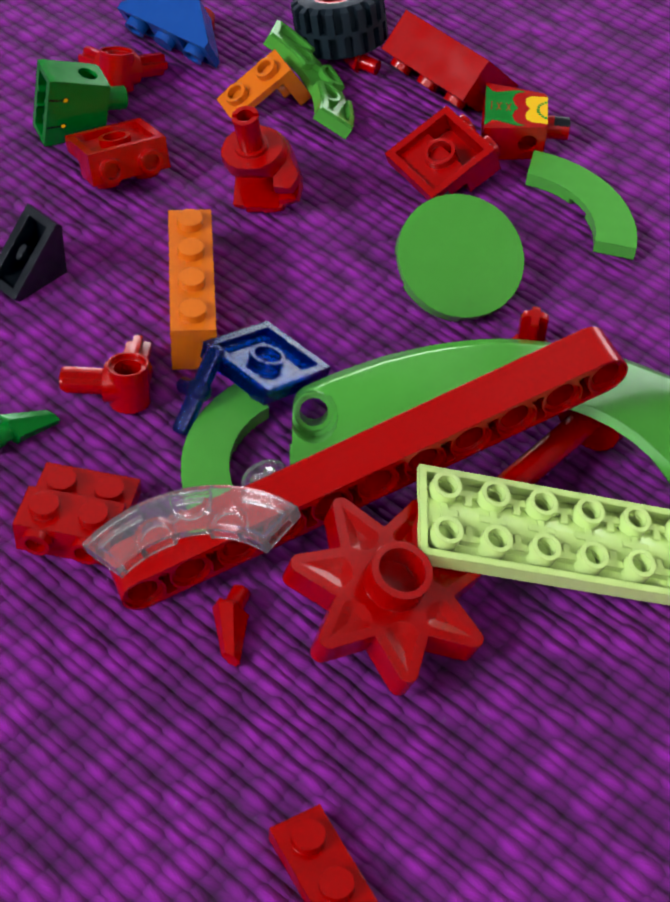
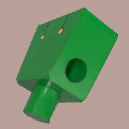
M37 59L32 124L44 147L66 143L65 135L106 126L108 110L127 108L128 94L124 85L110 86L98 65Z

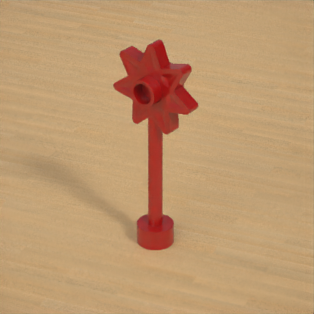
M567 410L558 414L561 422L501 472L497 478L536 484L580 444L592 450L605 451L615 446L624 436L589 416ZM339 497L333 501L324 518L329 549L295 554L282 576L287 586L327 610L310 648L311 657L315 661L323 663L366 650L389 691L397 696L404 695L418 678L424 652L461 661L469 660L483 644L484 637L457 599L471 589L482 574L431 565L428 557L417 546V499L411 501L386 526H383L348 499Z

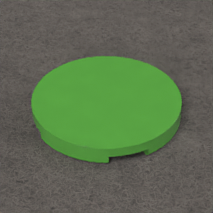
M445 194L424 202L408 217L396 241L395 255L399 274L404 283L403 288L419 307L433 316L444 320L458 322L459 320H474L492 315L502 308L513 296L522 279L524 251L515 227L497 207L475 196Z

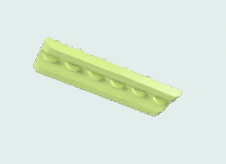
M419 463L417 466V546L425 553L432 566L670 606V509Z

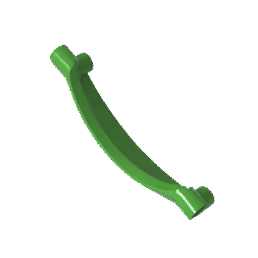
M499 338L429 345L381 356L306 385L298 390L294 396L290 465L545 347L552 342ZM624 359L628 366V371L625 378L616 387L569 410L589 416L613 428L632 441L649 456L670 484V375ZM312 398L320 399L326 404L327 411L320 418H307L300 409L306 400Z

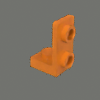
M274 49L240 79L230 85L218 96L217 101L228 116L232 118V113L235 109L242 106H252L255 108L276 89L285 99L292 95L300 106L306 103L311 98V95Z

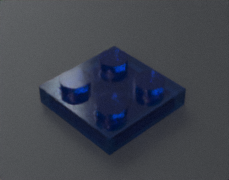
M268 320L204 341L200 355L202 359L217 369L221 375L230 379L247 392L252 399L260 402L263 406L293 395L304 386L327 377L331 366Z

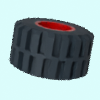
M293 0L291 2L294 29L315 48L313 55L317 59L339 60L363 55L381 46L388 38L384 0Z

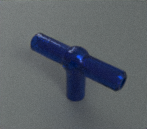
M209 345L195 377L185 376L178 380L177 390L179 393L186 395L173 424V431L184 436L188 435L203 403L211 396L212 382L225 355L223 349Z

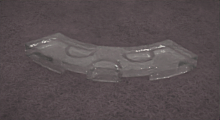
M233 485L187 487L149 498L128 508L97 529L82 543V546L90 556L123 578L145 559L159 551L176 545L179 539L190 536L209 534L211 539L234 540L268 553L298 521L301 514L298 506L262 490Z

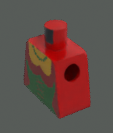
M486 83L481 136L488 135L494 140L501 152L498 156L499 160L532 159L534 150L544 152L546 139L568 140L570 117L548 115V96L546 94Z

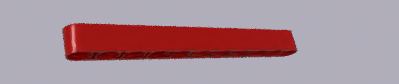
M598 327L581 329L115 547L108 554L106 560L122 604L132 610L144 609L324 525V518L336 498H346L358 508H361L416 482L417 466L419 463L446 468L613 389L625 378L628 366L602 329Z

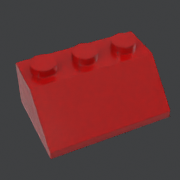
M405 10L381 48L393 57L389 63L407 76L413 70L419 74L416 81L433 93L436 92L438 87L446 91L447 93L443 98L460 110H463L465 105L477 112L483 110L486 83L518 87V84L489 60L408 10Z

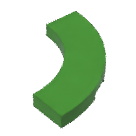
M277 20L263 45L272 51L275 49L304 82L314 104L313 119L346 140L353 130L354 110L352 102L346 101L342 92L345 85L331 65H322L313 55L315 48L288 25Z
M534 150L525 185L552 193L569 204L576 203L586 214L585 220L593 236V252L634 260L637 249V229L634 218L621 196L602 178L588 169L567 159Z
M243 380L238 381L216 396L202 410L188 432L181 457V483L188 513L235 491L229 470L232 453L236 451L243 438L252 429L269 418V407Z

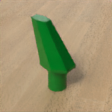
M48 410L0 414V449L9 441H13L18 445L22 441L59 424L60 419Z

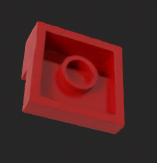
M447 105L385 152L388 163L427 200L444 195L447 191L454 194L463 186L469 192H472L501 169L498 159L501 152L494 140L488 135L484 137L479 135L473 123L466 115L461 114L458 116Z
M141 118L65 135L68 152L79 161L82 177L93 187L97 186L100 189L113 188L118 186L123 179L131 177L137 179L152 178L157 176L162 169L171 167L166 136Z
M46 462L36 487L28 486L13 520L12 526L16 548L26 550L34 555L47 554L73 559L82 564L107 566L108 554L115 547L123 543L141 494V479Z

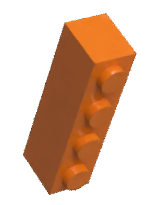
M211 209L168 210L172 370L217 369Z

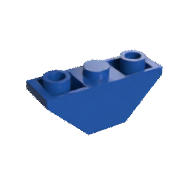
M125 0L117 7L126 20V28L136 36L144 37V35L152 37L162 48L168 51H172L175 48L181 51L190 61L201 65L202 62L215 68L219 65L220 58L212 21L200 0Z

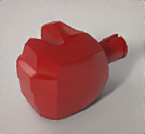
M252 106L239 107L233 111L231 118L235 131L226 137L221 148L222 162L232 176H235L233 205L234 207L245 209L247 212L269 213L284 211L287 205L300 202L303 191V177L289 141L280 132L260 125L259 113L256 108Z

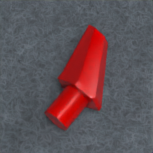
M368 53L342 59L355 73L363 70L377 75L381 68V61L368 56Z
M239 584L233 585L227 598H219L212 607L221 656L235 667L240 664L247 620L250 616L244 611V608L251 596L249 589Z

